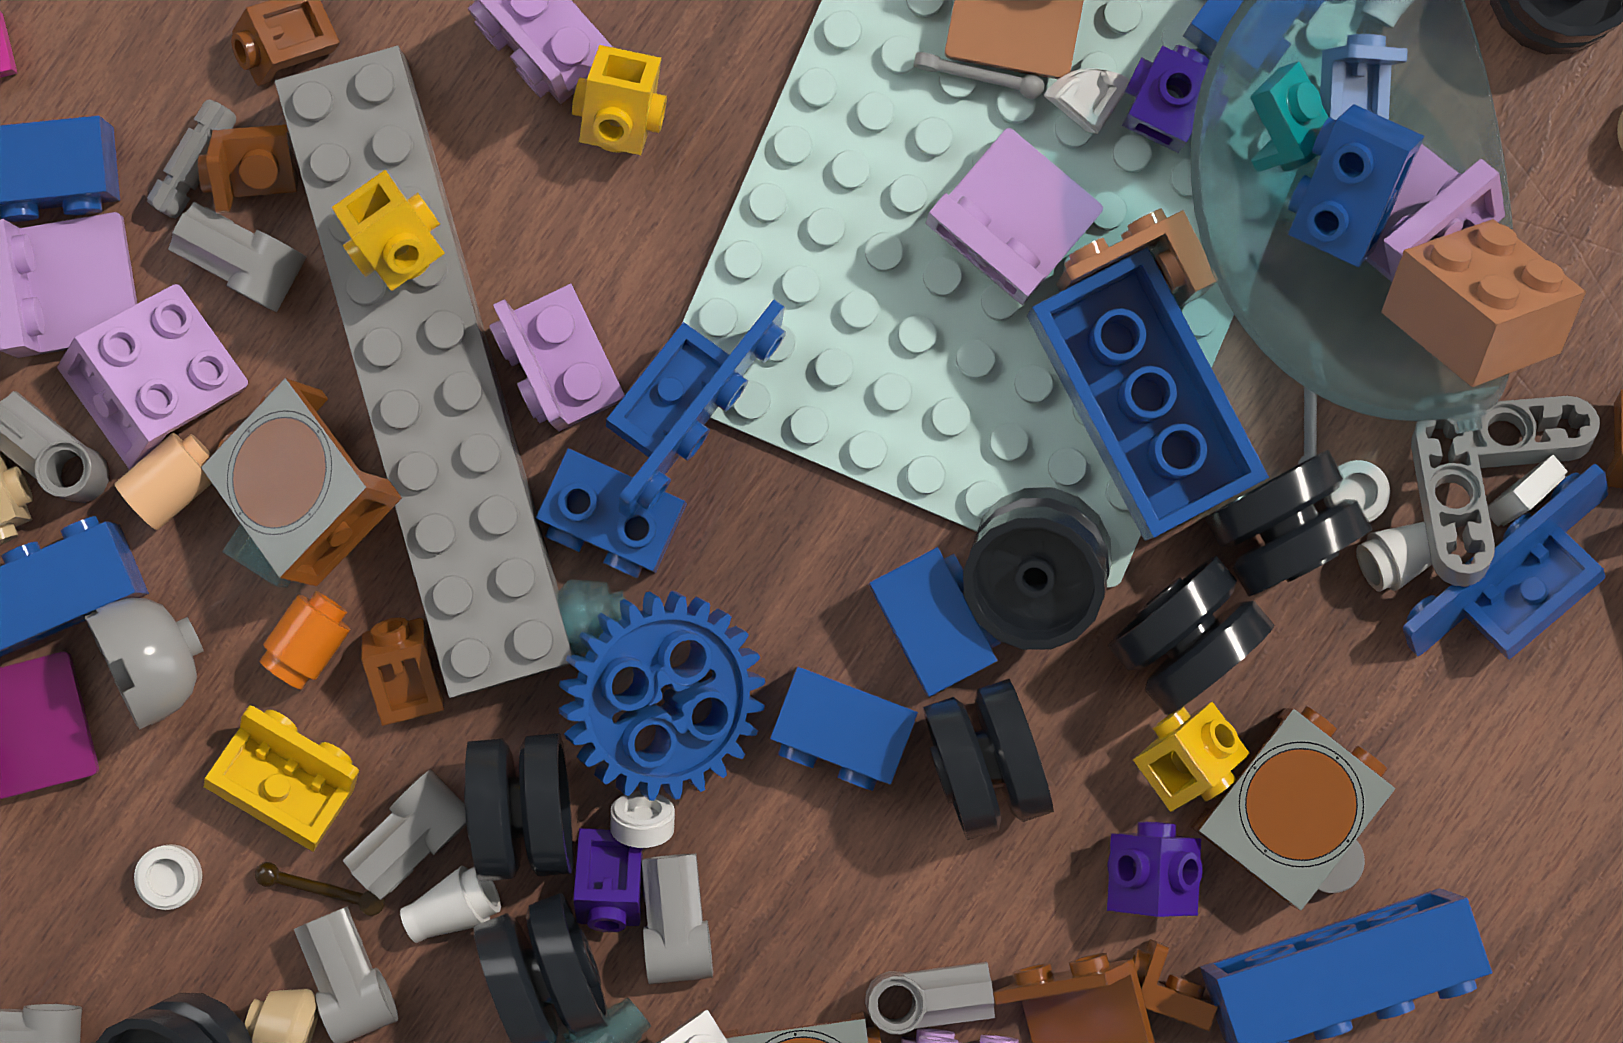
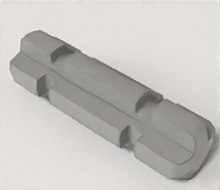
M210 99L202 104L194 120L198 123L195 129L188 128L163 171L166 172L167 176L164 181L158 179L147 197V202L153 208L168 217L175 219L179 217L190 200L186 196L190 188L196 190L200 183L198 158L199 155L207 154L212 131L232 129L236 123V115L230 109Z

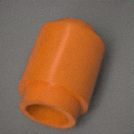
M315 591L310 599L297 594L263 643L267 650L259 662L284 682L302 690L309 678L317 680L351 629L342 621L347 611L318 591Z

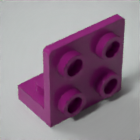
M58 652L0 667V799L96 775L99 772V765L71 654L69 652Z

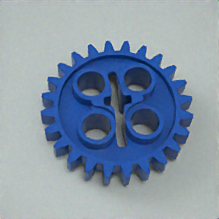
M671 591L665 606H663L659 596L652 592H645L642 611H639L631 602L623 599L620 601L622 619L616 622L603 613L597 615L603 633L598 638L585 632L580 633L581 641L589 649L586 656L567 655L566 661L579 670L577 678L560 681L559 687L575 696V701L567 703L558 709L559 714L567 720L578 721V723L567 730L564 735L574 745L585 744L576 756L580 762L587 767L597 764L594 775L606 785L616 778V788L627 796H630L639 784L640 794L649 801H655L662 784L667 794L675 800L680 799L683 781L685 780L702 792L705 790L703 772L710 769L724 778L727 776V772L721 759L725 754L728 753L741 759L745 756L742 748L735 742L739 734L756 736L758 730L746 722L745 719L747 713L763 711L765 708L764 704L750 697L751 690L766 684L765 678L754 672L747 671L748 668L760 659V656L750 648H740L749 635L737 626L728 628L732 616L719 608L710 613V603L699 597H695L687 607L686 597L676 591ZM689 640L691 647L689 657L680 666L671 668L670 656L672 650L680 642ZM633 667L634 677L629 688L622 693L613 694L612 683L616 674L623 668ZM711 669V678L704 682H699ZM667 685L670 689L663 693L665 703L659 707L655 703L662 699L661 688ZM711 697L712 708L710 714L701 723L693 724L692 714L697 703ZM621 710L626 711L619 717L617 722H613L612 718L615 713ZM655 724L656 733L652 743L643 750L635 751L634 743L639 731L645 726Z

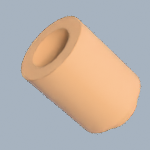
M171 433L114 484L132 509L147 524L158 531L212 484L201 468L212 454L193 434L182 440L175 433Z

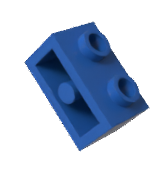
M1355 104L1349 107L1336 120L1328 117L1312 149V153L1320 156L1312 178L1307 175L1301 178L1290 200L1288 210L1296 213L1288 235L1359 268L1375 250L1425 136Z
M568 448L536 519L550 525L545 537L580 552L585 541L608 551L603 561L604 564L638 578L643 567L652 572H657L687 503L665 492L652 509L648 511L640 506L632 518L628 519L619 512V496L633 477Z

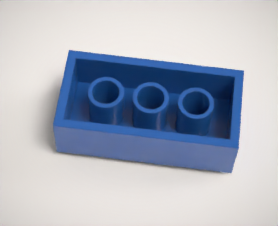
M1148 247L1031 308L1027 318L1145 541L1174 528L1269 478Z
M1441 888L1200 966L1210 1000L1218 1006L1215 1015L1222 1037L1227 1043H1289L1291 1039L1312 1032L1316 1040L1332 1038L1352 1030V1019L1373 1012L1376 1013L1377 1019L1380 1020L1393 1018L1414 1010L1413 999L1434 992L1438 993L1439 999L1461 996L1477 989L1475 979L1492 974L1468 898Z

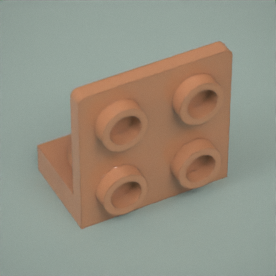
M954 0L945 56L952 60L1020 73L1035 74L1058 80L1071 71L1084 0Z
M1160 208L1127 226L1128 230L1121 234L1122 241L1108 247L1105 239L1100 238L1069 255L1070 260L1064 263L1066 269L1056 285L1059 291L1062 292L1147 247L1154 254L1155 262L1180 307L1204 295L1219 281V278L1184 210L1167 218L1163 209Z

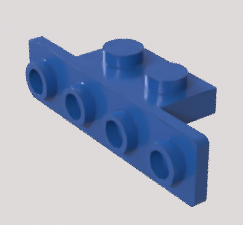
M774 299L730 355L683 322L607 417L606 427L649 457L619 496V512L622 515L631 519L640 506L648 511L654 507L671 482V479L665 474L680 456L687 461L690 460L702 446L710 432V429L704 425L718 407L725 412L728 411L741 396L748 384V380L743 377L756 358L765 363L774 354L786 335V331L780 328L785 309L782 304Z
M1593 464L1581 475L1573 473L1567 476L1554 489L1551 501L1533 516L1530 513L1524 514L1508 527L1504 533L1503 541L1495 547L1493 560L1484 578L1476 584L1466 587L1451 585L1438 597L1430 595L1421 600L1410 611L1407 623L1403 626L1408 647L1417 656L1422 655L1466 617L1510 660L1605 579L1604 568L1566 532L1608 496L1605 472L1597 464ZM1474 557L1469 559L1465 564L1470 565Z

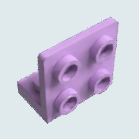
M473 0L474 3L467 8L476 20L474 21L475 25L498 51L507 44L514 51L510 58L517 66L516 71L527 85L540 98L549 91L560 104L575 93L579 77L587 79L599 45L612 47L572 0Z
M1007 128L949 195L945 193L930 210L926 225L1017 302L1023 305L1103 211V206L1011 128Z
M1421 144L1378 244L1366 261L1392 282L1405 249L1492 219L1499 222L1505 217L1499 172L1484 160L1479 159L1463 174L1458 173L1426 146Z
M113 212L25 228H18L4 219L0 220L1 352L22 358L67 350L74 337L137 304L124 218L119 213Z
M177 284L162 290L74 337L57 366L60 373L129 470L158 446L168 433L238 395L248 385L247 378L182 287Z
M572 284L564 286L516 310H513L505 299L493 304L500 320L490 324V329L505 359L509 360L512 366L521 363L528 378L517 383L533 418H537L539 423L548 420L560 432L618 404L623 399L625 394Z

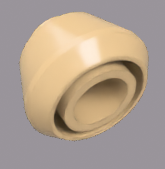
M296 989L270 991L265 1002L254 999L244 1023L252 1039L251 1042L311 1043L319 1016L316 996L312 990Z

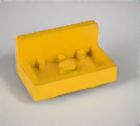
M249 705L241 717L240 728L205 777L204 788L314 852L353 793L359 769L352 765L351 758L337 746L327 742H321L318 745L299 734L296 725L283 714L274 710L262 712Z

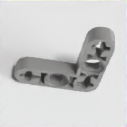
M1558 396L1438 406L1428 409L1420 416L1412 435L1411 449L1431 562L1435 572L1443 581L1454 586L1464 587L1476 584L1484 578L1494 557L1495 543L1480 468L1542 463L1552 455L1559 462L1581 458L1589 452L1599 431L1600 419L1595 408L1579 397ZM1561 418L1568 419L1571 428H1580L1576 438H1568L1565 429L1556 428ZM1535 420L1538 421L1537 432L1544 431V433H1543V435H1542V437H1541L1540 442H1536V441H1535V436H1536V422H1535ZM1508 421L1520 430L1522 441L1513 446H1502L1490 437L1488 426L1493 422ZM1434 429H1443L1445 437L1453 439L1448 452V464L1440 465L1443 455L1439 440L1431 438ZM1444 483H1456L1468 492L1470 503L1459 509L1448 508L1438 501L1435 495V488ZM1465 526L1462 534L1465 550L1468 553H1476L1470 565L1462 564L1459 555L1451 554L1457 540V527Z

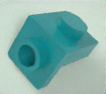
M1300 61L1279 67L1250 96L1257 113L1271 137V140L1251 159L1256 172L1280 166L1283 172H1288L1307 164L1316 157V154L1312 153V149L1323 124L1328 119V115L1322 105L1319 91L1310 82Z

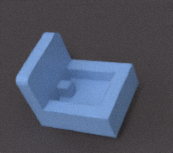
M1352 34L1347 35L1346 45L1322 50L1320 96L1328 117L1336 120L1349 107L1355 104L1389 120L1391 65L1407 62L1408 49L1386 47V36Z

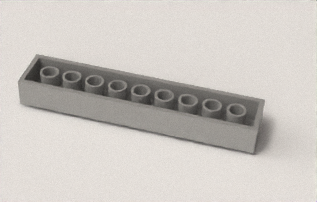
M394 46L275 80L387 479L402 497L395 505L449 698L461 697L570 665L566 661L567 655H577L540 522L536 519V508L408 60L399 46ZM384 170L388 172L407 199L418 192L441 224L432 230L431 233L445 252L444 255L432 262L425 272L414 279L405 281L393 291L389 289L376 270L365 277L342 246L351 237L332 209V206Z

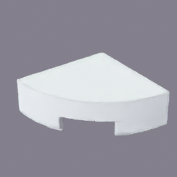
M1097 68L1079 69L1058 79L1043 96L1085 131L1098 134L1125 94L1124 91L1130 80L1112 71Z
M1554 455L1550 456L1488 505L1489 517L1497 526L1501 524L1505 526L1531 510L1565 478V474L1568 471Z

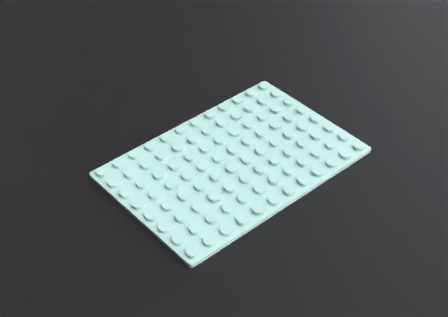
M822 0L683 320L684 323L730 355L769 304L775 299L785 307L780 328L786 331V335L768 361L763 363L756 358L745 372L743 377L748 380V384L735 404L726 412L718 407L710 418L975 532L979 528L982 517L1000 498L1023 488L1053 487L1078 496L1099 514L1111 538L1112 566L1107 580V588L1117 586L1122 581L1141 533L1031 326L1027 314L1033 306L1060 293L1056 283L1066 269L1064 263L1070 260L1069 255L1074 251L1100 238H1104L1108 247L1123 240L1121 234L1128 230L1127 226L1160 208L1163 209L1167 218L1184 210L1219 281L1204 295L1181 307L1174 294L1173 296L1212 368L1295 170L1283 172L1280 166L1256 172L1251 159L1271 140V137L1257 113L1250 96L1279 67L1300 61L1310 82L1317 88L1320 94L1322 50L1347 44V35L1353 34L1363 10L1359 9L1363 0H1319L1303 22L1292 15L1279 32L1281 36L1289 41L1266 72L1255 65L1244 81L1183 37L1188 26L1207 0H1084L1070 72L1085 68H1097L1119 73L1130 80L1141 57L1153 62L1162 45L1171 50H1174L1176 45H1182L1206 56L1210 60L1208 68L1220 73L1212 91L1221 95L1222 99L1211 122L1205 131L1195 126L1187 143L1179 153L1122 126L1135 99L1134 96L1128 93L1123 95L1099 133L1095 134L1085 131L1043 96L1057 79L1039 76L1044 82V91L1039 97L1029 99L1024 97L1018 89L940 71H925L914 67L916 53L925 52L936 55L944 60L1021 78L1028 75L1026 73L952 60L945 56L954 0ZM1167 90L1172 97L1179 98L1174 91ZM1007 128H1011L1103 206V211L1023 305L1017 302L926 225L930 210L945 193L949 195ZM1150 251V253H1151V255L1153 256L1154 260H1156L1154 254L1152 253V251Z

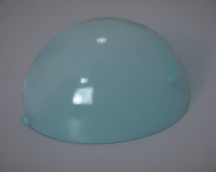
M1244 0L1225 27L1210 58L1198 96L1191 139V186L1194 212L1201 242L1212 274L1227 304L1248 335L1277 366L1308 390L1334 404L1362 414L1390 420L1427 421L1447 419V421H1454L1455 433L1482 429L1480 416L1486 415V410L1497 404L1504 392L1509 374L1471 387L1381 313L1392 282L1365 260L1358 268L1288 235L1296 213L1288 210L1292 195L1304 175L1312 178L1320 156L1316 155L1307 164L1288 172H1283L1280 166L1256 172L1251 163V159L1271 140V137L1257 113L1250 96L1279 67L1300 61L1310 82L1317 88L1320 94L1322 50L1346 45L1347 35L1386 36V47L1408 49L1407 62L1391 65L1389 120L1424 135L1422 144L1458 173L1463 174L1479 159L1484 160L1498 171L1505 217L1498 223L1513 230L1509 187L1498 121L1484 61L1465 1Z

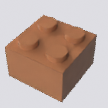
M1492 219L1405 249L1381 313L1468 385L1475 387L1561 354L1586 291L1568 278L1557 264L1545 260L1518 239L1512 229Z

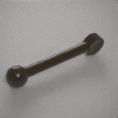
M271 862L261 863L255 870V879L263 887L280 884L359 905L360 910L364 914L369 916L379 914L385 906V897L380 900L369 890L360 893L279 871L278 867Z

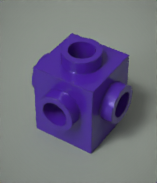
M1162 45L1153 62L1141 57L1124 91L1134 96L1135 99L1122 126L1179 153L1187 143L1195 126L1205 131L1211 122L1222 99L1221 95L1212 91L1220 73L1208 68L1210 60L1196 50L1182 45H1176L1174 50H1171ZM1167 90L1174 91L1179 98L1172 97Z
M1138 822L1137 833H1111L1110 855L1107 864L1109 873L1107 911L1155 917L1198 916L1199 883L1202 878V838L1176 836V824L1162 822Z

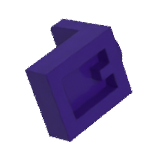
M579 829L574 887V907L579 924H587L589 928L599 932H619L624 930L626 926L640 925L643 848L627 846L617 841L613 837L611 830Z

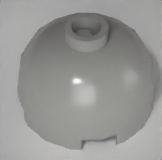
M126 598L109 603L96 609V612L85 616L101 654H103L115 684L139 730L164 720L184 705L192 695L197 680L193 656L204 652L188 617L176 622L163 605L147 598Z

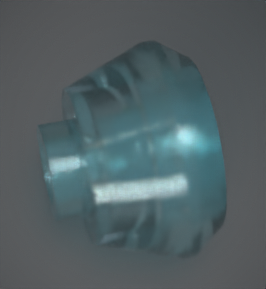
M573 579L566 581L558 592V602L574 655L585 657L589 651L579 637L581 632L591 634L597 638L603 633L597 615L603 613L616 622L622 619L620 601L626 599L623 590L612 593L607 582Z

